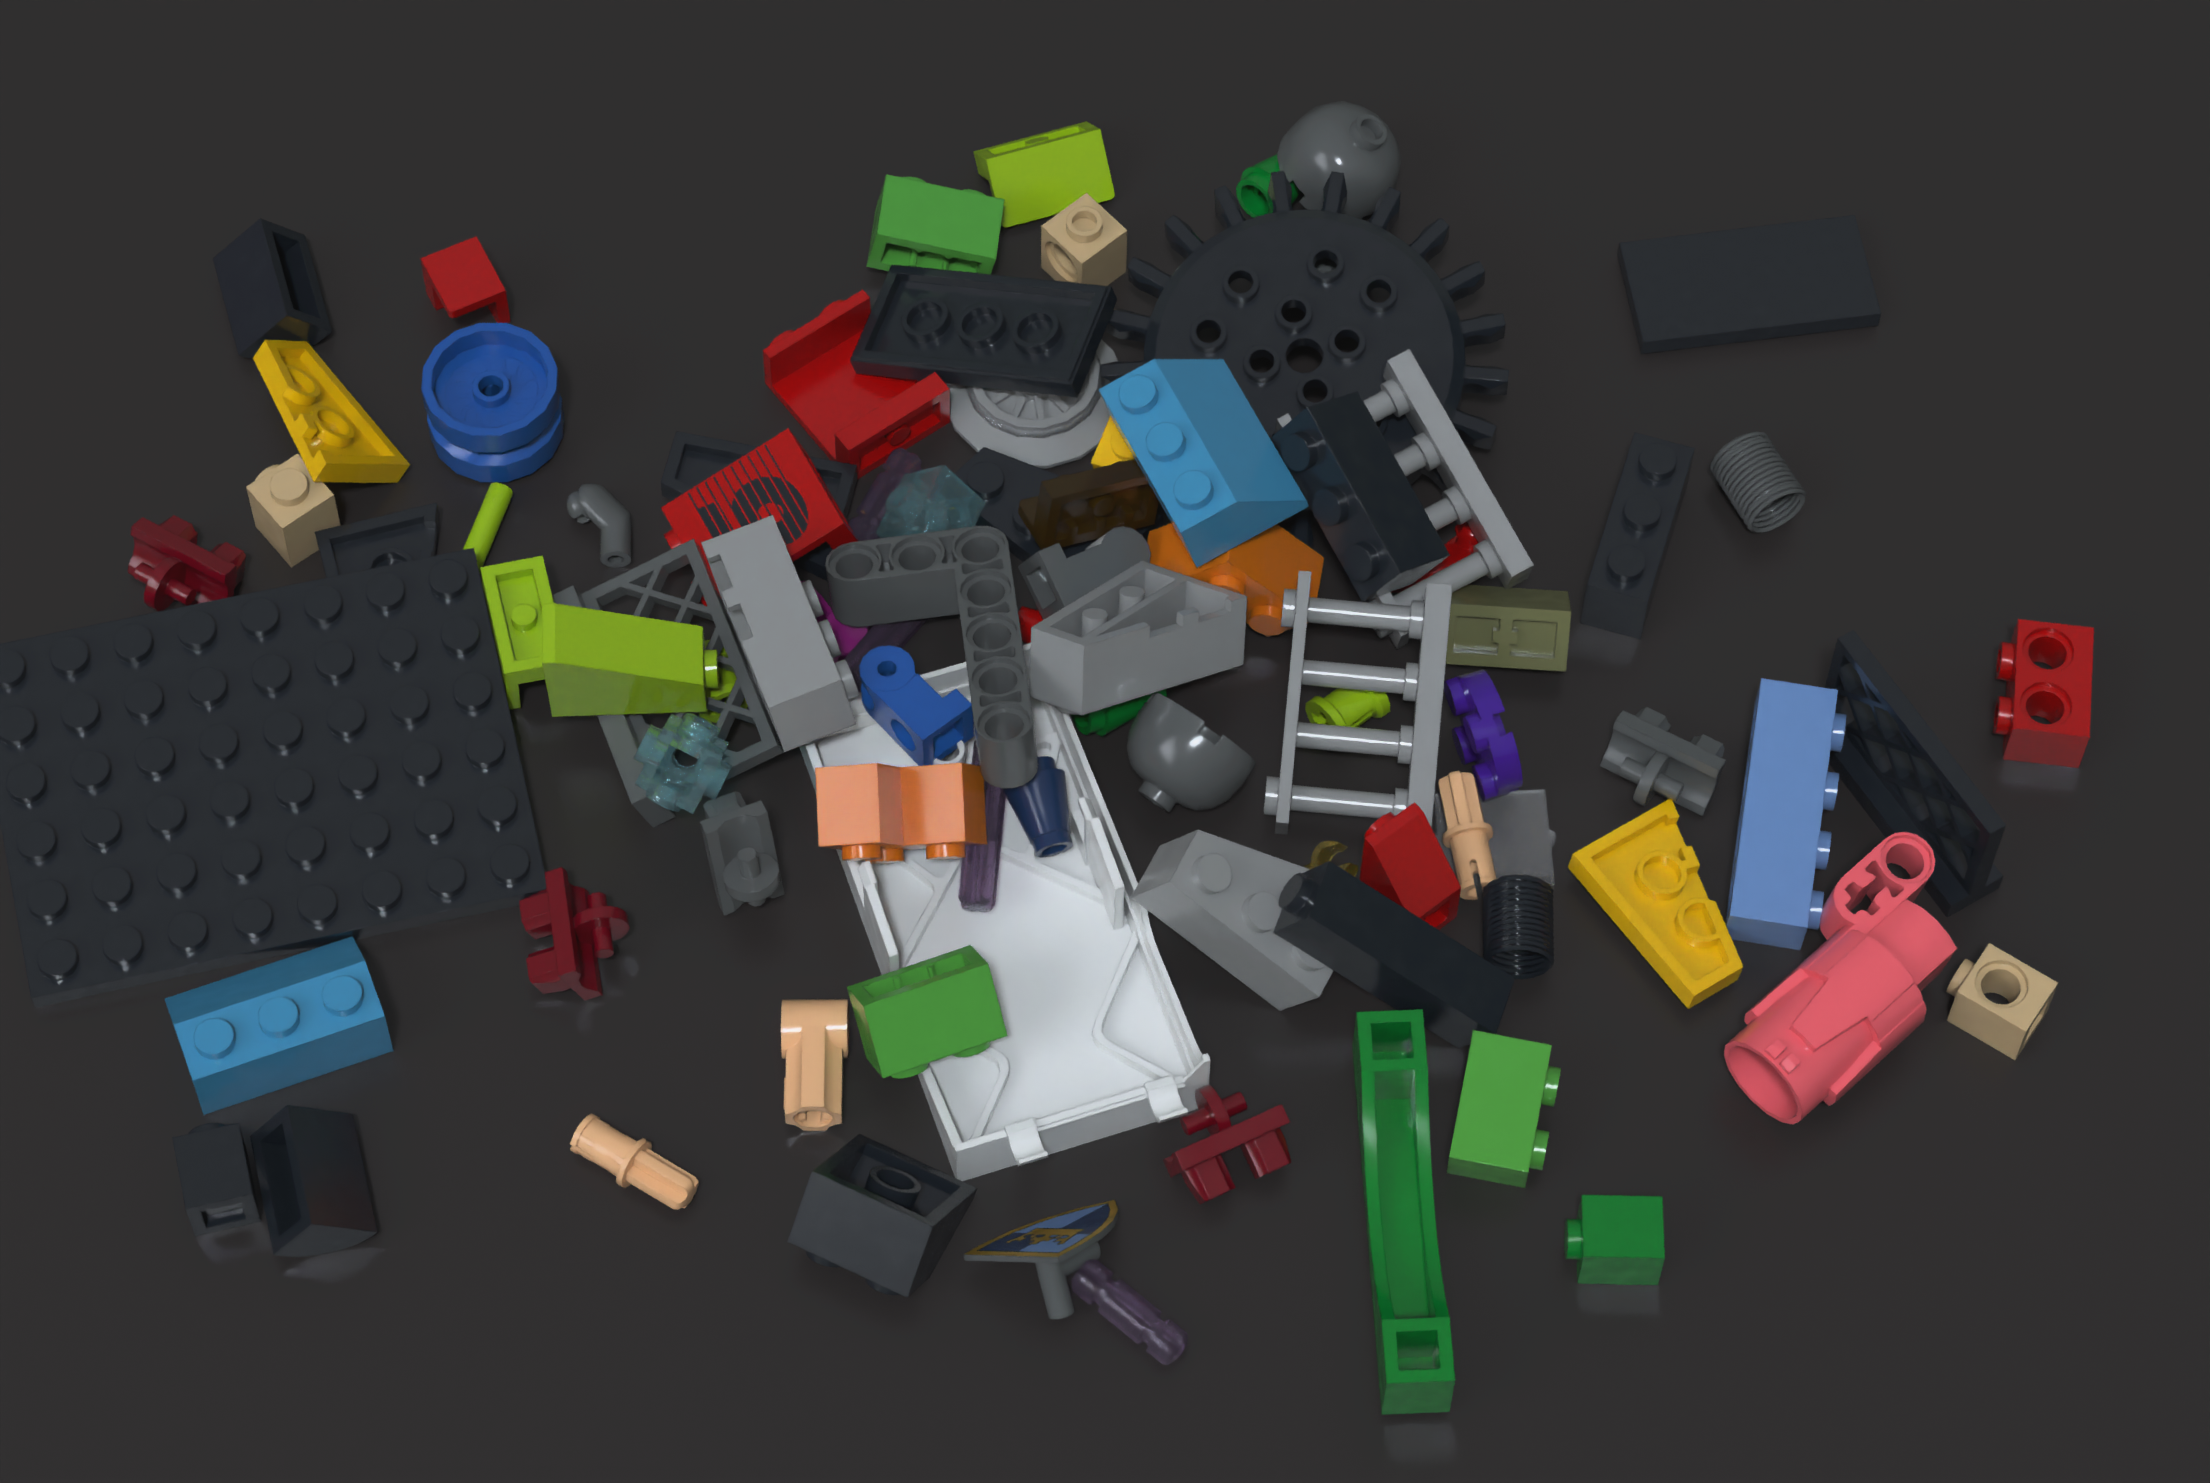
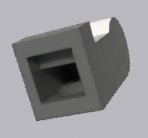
M1122 526L1113 528L1089 545L1085 551L1066 558L1060 544L1057 543L1038 551L1020 564L1018 568L1044 620L1140 561L1150 563L1151 552L1142 534L1133 528Z

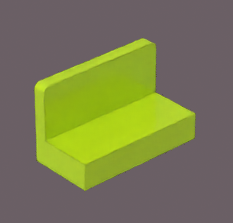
M1087 121L973 151L978 174L989 181L992 197L1005 199L1001 226L1005 228L1056 215L1086 193L1097 203L1111 200L1115 196L1101 130Z
M543 555L480 567L483 592L509 710L521 708L518 684L545 679L542 666V604L554 602Z

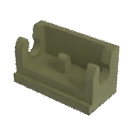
M1466 585L1453 592L1451 596L1446 664L1566 672L1571 621L1568 591L1509 588L1506 590L1504 587Z

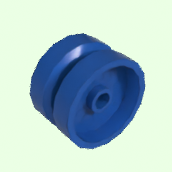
M477 323L454 331L434 347L423 366L421 391L424 407L427 412V424L431 441L438 457L456 474L478 482H510L533 474L553 457L563 438L564 410L560 395L558 368L546 344L531 331L508 323Z

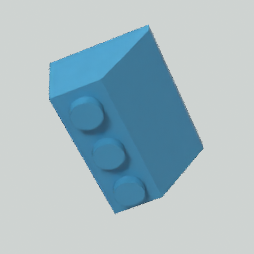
M1153 359L1098 389L1118 431L1197 568L1309 507L1306 498L1224 359Z
M353 936L165 998V1003L203 1115L393 1051L381 1003L365 959Z

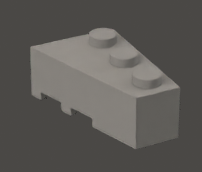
M773 515L701 542L723 605L784 752L856 725L848 699L859 695L854 678L846 659L836 663L833 661V658L841 655L831 625L828 619L817 622L816 618L824 614L810 580L801 583Z
M1140 561L1031 627L1030 697L1052 704L1062 713L1084 715L1244 665L1247 596L1145 561Z
M1195 830L1159 846L1131 896L1141 906L1279 1011L1320 997L1334 971L1273 933L1282 910L1278 902L1284 886L1295 874L1304 873L1310 870L1308 868L1207 832Z

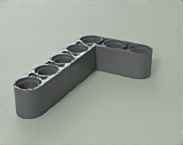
M973 526L856 541L833 549L826 557L825 568L832 612L834 617L842 624L851 627H864L960 614L982 777L990 785L999 788H1015L1031 781L1038 771V755L1009 545L1005 534L999 529L990 526Z

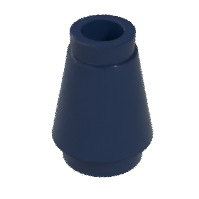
M1049 756L1038 757V771L1034 778L1019 787L1003 788V792L1030 844L1033 845L1035 855L1037 857H1050L1063 853L1073 846L1070 836L1071 828L1065 771L1057 769L1054 758Z

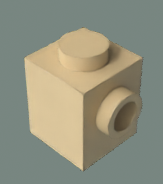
M298 453L280 465L276 464L266 468L257 476L254 482L246 486L256 528L291 568L319 550L315 531L340 526L334 494L323 482H313L303 459Z

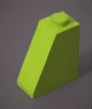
M557 603L542 604V666L552 717L707 712L706 688L719 687L717 649L705 650L703 626Z

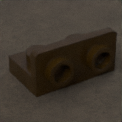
M1132 459L1041 481L1039 496L1021 500L1018 514L1040 549L1043 550L1057 543L1061 547L1098 539L1117 527L1124 526L1138 529L1155 525L1159 501L1136 460Z

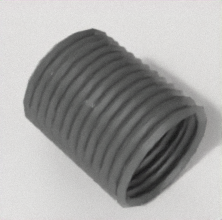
M1757 431L1742 434L1724 445L1711 461L1710 472L1722 487L1725 495L1728 496L1741 519L1744 520V524L1748 526L1747 528L1751 532L1763 533L1773 530L1793 518L1804 505L1806 492L1791 472V469L1788 468L1785 460L1782 459L1773 442L1768 438L1769 436L1765 432Z

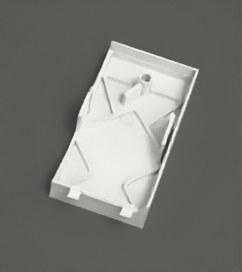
M1031 643L1023 645L1028 686ZM966 662L920 675L942 698L954 689H957L971 703ZM861 692L858 696L848 699L856 725L799 746L815 792V768L871 763L896 767L918 766L867 713L862 705ZM1030 697L1037 755L1038 757L1049 756L1054 758L1057 769L1065 771L1071 828L1070 836L1073 843L1069 850L1050 857H1037L1033 845L1030 844L1003 792V788L992 786L985 780L987 845L965 846V858L929 860L926 859V849L904 850V862L870 864V861L865 860L843 861L842 850L836 849L882 975L969 945L989 964L1007 1036L991 1041L990 1046L979 1054L968 1057L950 1055L928 1063V1068L918 1074L954 1176L961 1181L1014 1165L1022 1166L1048 1158V1155L1150 1123H1161L1187 1115L1189 1111L1198 1109L1195 1100V1090L1209 1085L1210 1057L1208 1053L1202 1054L1196 1043L1154 940L1148 910L1131 898L1138 882L1069 714L1058 711L1054 705ZM975 727L973 738L966 743L962 740L959 741L956 750L942 760L936 758L933 761V765L967 763L980 766Z

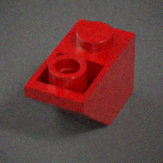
M1414 802L1396 816L1390 812L1377 819L1364 836L1360 880L1440 930L1457 917L1461 886L1424 812Z

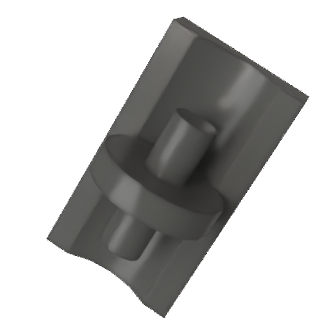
M1648 707L1642 708L1636 715L1623 710L1615 720L1612 737L1600 766L1637 784L1633 801L1644 807L1650 803L1656 793L1666 799H1672L1674 803L1703 816L1711 804L1726 762L1722 758L1725 750L1723 743L1704 734L1694 736L1691 742H1688L1669 732L1671 724L1665 715Z
M732 792L707 801L703 805L706 820L700 821L717 901L723 915L735 912L746 902L751 906H760L764 904L766 897L776 898L784 895L768 812L762 801L746 805L740 792Z

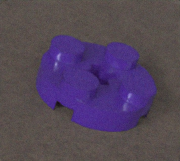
M1481 669L1444 680V692L1449 707L1454 716H1460L1462 726L1452 729L1454 744L1463 765L1471 762L1476 764L1472 766V772L1476 778L1481 799L1485 802L1518 790L1519 787H1522L1523 777L1513 732L1506 733L1499 715L1505 709L1488 673Z

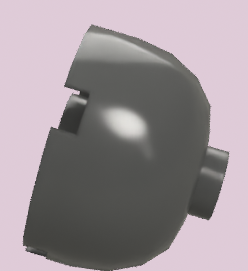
M1337 101L1315 106L1304 114L1281 138L1277 153L1280 171H1284L1289 183L1293 180L1297 188L1305 195L1299 202L1307 210L1321 211L1323 207V188L1331 172L1344 173L1347 201L1342 214L1362 219L1364 216H1371L1374 213L1379 198L1389 187L1395 188L1401 165L1398 141L1390 127L1375 112L1358 103Z
M1153 693L1139 710L1128 736L1127 752L1130 765L1139 777L1144 780L1138 792L1168 813H1170L1176 803L1194 811L1212 810L1229 801L1243 786L1257 762L1226 736L1222 735L1220 737L1204 725L1205 721L1169 698L1159 693Z

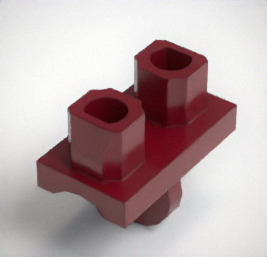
M176 515L171 516L160 525L142 517L131 526V536L134 538L135 546L128 564V573L134 576L136 580L146 584L144 603L148 607L156 611H163L175 600L189 606L234 596V589L244 577L246 555L243 550L228 542L218 544L210 552L197 545L198 533L192 524Z
M563 867L544 872L546 889L519 901L521 921L526 932L535 940L553 935V947L531 953L526 958L529 980L543 994L571 988L585 1001L601 996L603 994L598 958H608L614 954L613 942L621 939L629 931L628 915L621 908L608 906L606 894L602 892L589 894L585 888L570 884L567 871Z
M1205 1085L1195 1090L1198 1110L1181 1117L1180 1123L1187 1136L1207 1128L1211 1136L1182 1148L1163 1159L1170 1177L1181 1174L1198 1203L1203 1204L1236 1188L1221 1156L1225 1153L1241 1147L1255 1179L1290 1164L1291 1159L1287 1143L1280 1129L1290 1123L1283 1105L1280 1104L1232 1126L1229 1118L1248 1109L1244 1096L1241 1092H1237L1221 1099L1211 1085Z

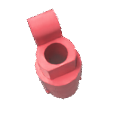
M1899 832L1890 835L1839 880L1823 905L1820 917V930L1827 941L1745 1013L1744 1022L1747 1026L1725 1045V1061L1738 1086L1761 1110L1782 1123L1794 1125L1801 1121L1822 1101L1828 1106L1837 1102L1925 1020L1927 1009L1921 991L1942 972L1957 948L1941 924L1926 910L1913 903L1932 875L1935 867V857L1932 848L1926 840L1917 834ZM1887 864L1900 865L1906 869L1911 879L1898 878L1891 873ZM1867 894L1872 901L1866 911L1862 909L1856 914L1850 912Z

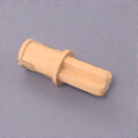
M1453 771L1439 779L1438 790L1447 829L1442 835V841L1445 847L1451 849L1456 877L1461 886L1460 898L1477 900L1473 875L1479 874L1482 890L1489 882L1496 879L1489 840L1493 837L1494 832L1492 826L1484 821L1476 778L1471 772Z
M592 1113L582 1120L573 1134L570 1145H572L570 1151L583 1156L615 1175L616 1183L619 1186L626 1188L632 1184L674 1210L686 1208L692 1201L699 1185L697 1178L651 1151L652 1143L644 1138L636 1141L611 1127Z

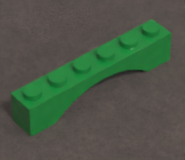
M1423 1009L1356 1012L1352 1051L1382 1415L1450 1412L1455 1385L1450 1316L1442 1279L1435 1218L1430 1145L1428 1063Z

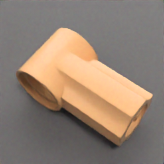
M782 999L781 1054L782 1059H786V1078H784L785 1123L797 1126L803 1131H826L833 1125L842 1124L843 1059L849 1056L848 999Z

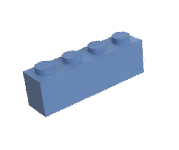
M1761 678L1754 703L1725 925L1732 940L1800 950L1807 929H1819L1824 892L1813 890L1815 869L1826 870L1832 835L1831 832L1820 830L1823 810H1834L1839 782V773L1828 771L1830 751L1841 752L1846 727V714L1835 713L1838 694L1836 689Z

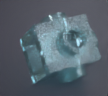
M946 465L904 474L899 486L887 498L885 503L887 511L876 534L880 538L973 527L986 502Z
M686 713L684 718L681 719L671 714L662 730L653 725H650L633 758L644 764L635 785L646 790L645 795L650 800L666 809L679 812L682 808L694 814L703 795L714 800L716 799L732 767L729 763L721 760L729 742L719 738L718 735L721 730L702 717ZM679 749L697 758L698 761L690 767L682 766L676 761L674 751Z

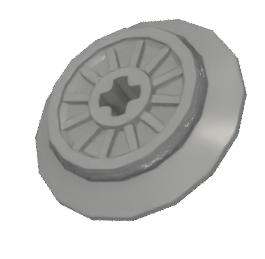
M1101 339L1078 398L945 383L950 388L951 423L954 430L976 452L986 447L1041 469H1048L1082 459L1098 446L1110 417V413L1098 390L1102 388L1100 365L1118 360L1114 351Z

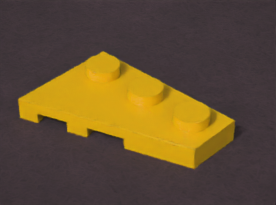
M264 340L254 355L253 360L313 482L398 483L410 466L409 462L307 341Z
M1668 799L1573 853L1568 868L1687 1009H1690L1737 981L1743 969V964L1716 901L1710 900L1698 875L1699 861L1692 845L1686 846L1677 826L1679 814L1673 800Z

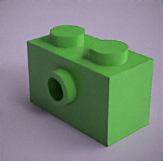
M886 174L876 205L866 267L889 271L891 265L991 274L997 256L1005 199L986 196L977 190H958L930 184L916 177H898Z
M971 945L847 987L866 1058L882 1078L891 1076L892 1078L900 1079L915 1076L928 1068V1063L950 1055L955 1057L973 1056L985 1051L990 1046L991 1041L1007 1036L989 964Z
M1473 1030L1447 1173L1525 1188L1529 1168L1542 1171L1549 1131L1537 1129L1541 1105L1554 1107L1561 1072L1559 1067L1548 1066L1552 1045Z

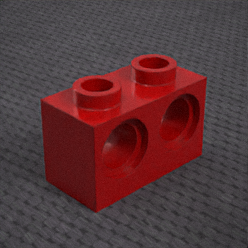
M2018 619L2011 642H2000L1996 662V679L2006 680V697H1997L1993 733L2004 735V760L2079 768L2090 738L2094 627ZM2033 662L2046 663L2053 669L2041 668ZM2030 716L2043 717L2051 724L2039 723Z

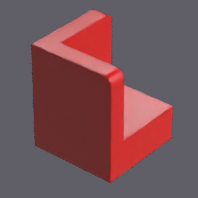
M477 236L420 258L426 294L436 311L445 308L450 318H457L487 305L496 323L511 322L506 289Z

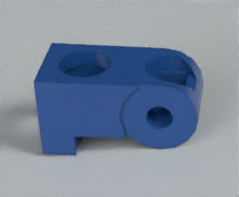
M891 645L879 646L870 650L862 658L859 665V674L862 682L861 697L863 707L918 766L933 765V761L936 758L942 760L956 750L959 741L962 740L966 743L974 737L972 704L957 689H954L942 698L919 674L915 673L914 660L908 652L900 647Z

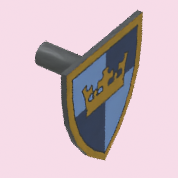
M1115 1200L1070 1210L1011 1230L963 1254L965 1261L1035 1263L1049 1319L1065 1318L1075 1312L1066 1277L1100 1258L1101 1250L1098 1241L1115 1227L1120 1216Z

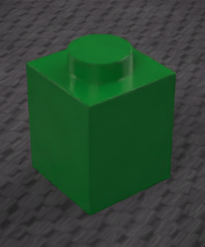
M1581 1196L1577 1218L1566 1219L1564 1231L1565 1259H1577V1284L1658 1285L1665 1260L1663 1196Z

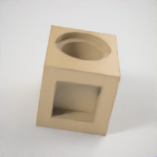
M1088 193L1041 226V268L1055 281L1108 286L1126 272L1127 229Z
M1989 943L1976 964L1966 958L1953 976L1946 991L1955 997L1947 1021L2016 1060L2047 1013L2058 982ZM1984 994H2000L2008 1000L2009 1004H1996L1987 999Z

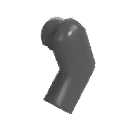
M595 483L582 484L579 490L571 492L567 498L566 506L571 518H577V522L581 524L592 521L600 529V561L603 565L620 568L630 564V512L604 486Z

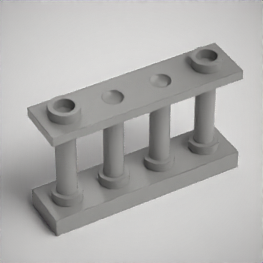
M1408 349L1387 360L1383 375L1386 382L1380 385L1381 392L1364 400L1366 407L1375 423L1393 413L1396 417L1406 415L1417 435L1411 438V446L1394 454L1405 476H1408L1423 467L1428 471L1436 468L1448 488L1442 492L1443 499L1424 508L1434 528L1437 531L1454 521L1459 525L1467 522L1479 543L1473 546L1474 553L1404 591L1394 596L1389 592L1370 599L1369 602L1411 606L1412 600L1424 601L1427 582L1452 584L1453 593L1485 575L1490 579L1498 576L1506 590L1528 579L1534 564L1412 352ZM1289 413L1277 419L1275 433L1292 420ZM1373 628L1380 638L1389 635L1396 649L1404 646L1409 641V632Z
M1299 571L1297 589L1284 588L1281 627H1292L1293 638L1280 777L1267 776L1264 814L1276 815L1275 834L1288 835L1290 810L1380 818L1390 812L1396 816L1415 802L1424 812L1432 828L1452 584L1427 582L1424 601L1412 600L1411 606L1309 597L1311 571ZM1307 623L1409 632L1408 638L1420 639L1418 663L1406 662V668L1306 660L1304 659ZM1301 685L1403 694V701H1415L1413 726L1401 725L1400 731L1298 722ZM1295 747L1398 757L1397 763L1410 764L1408 788H1395V794L1292 785Z

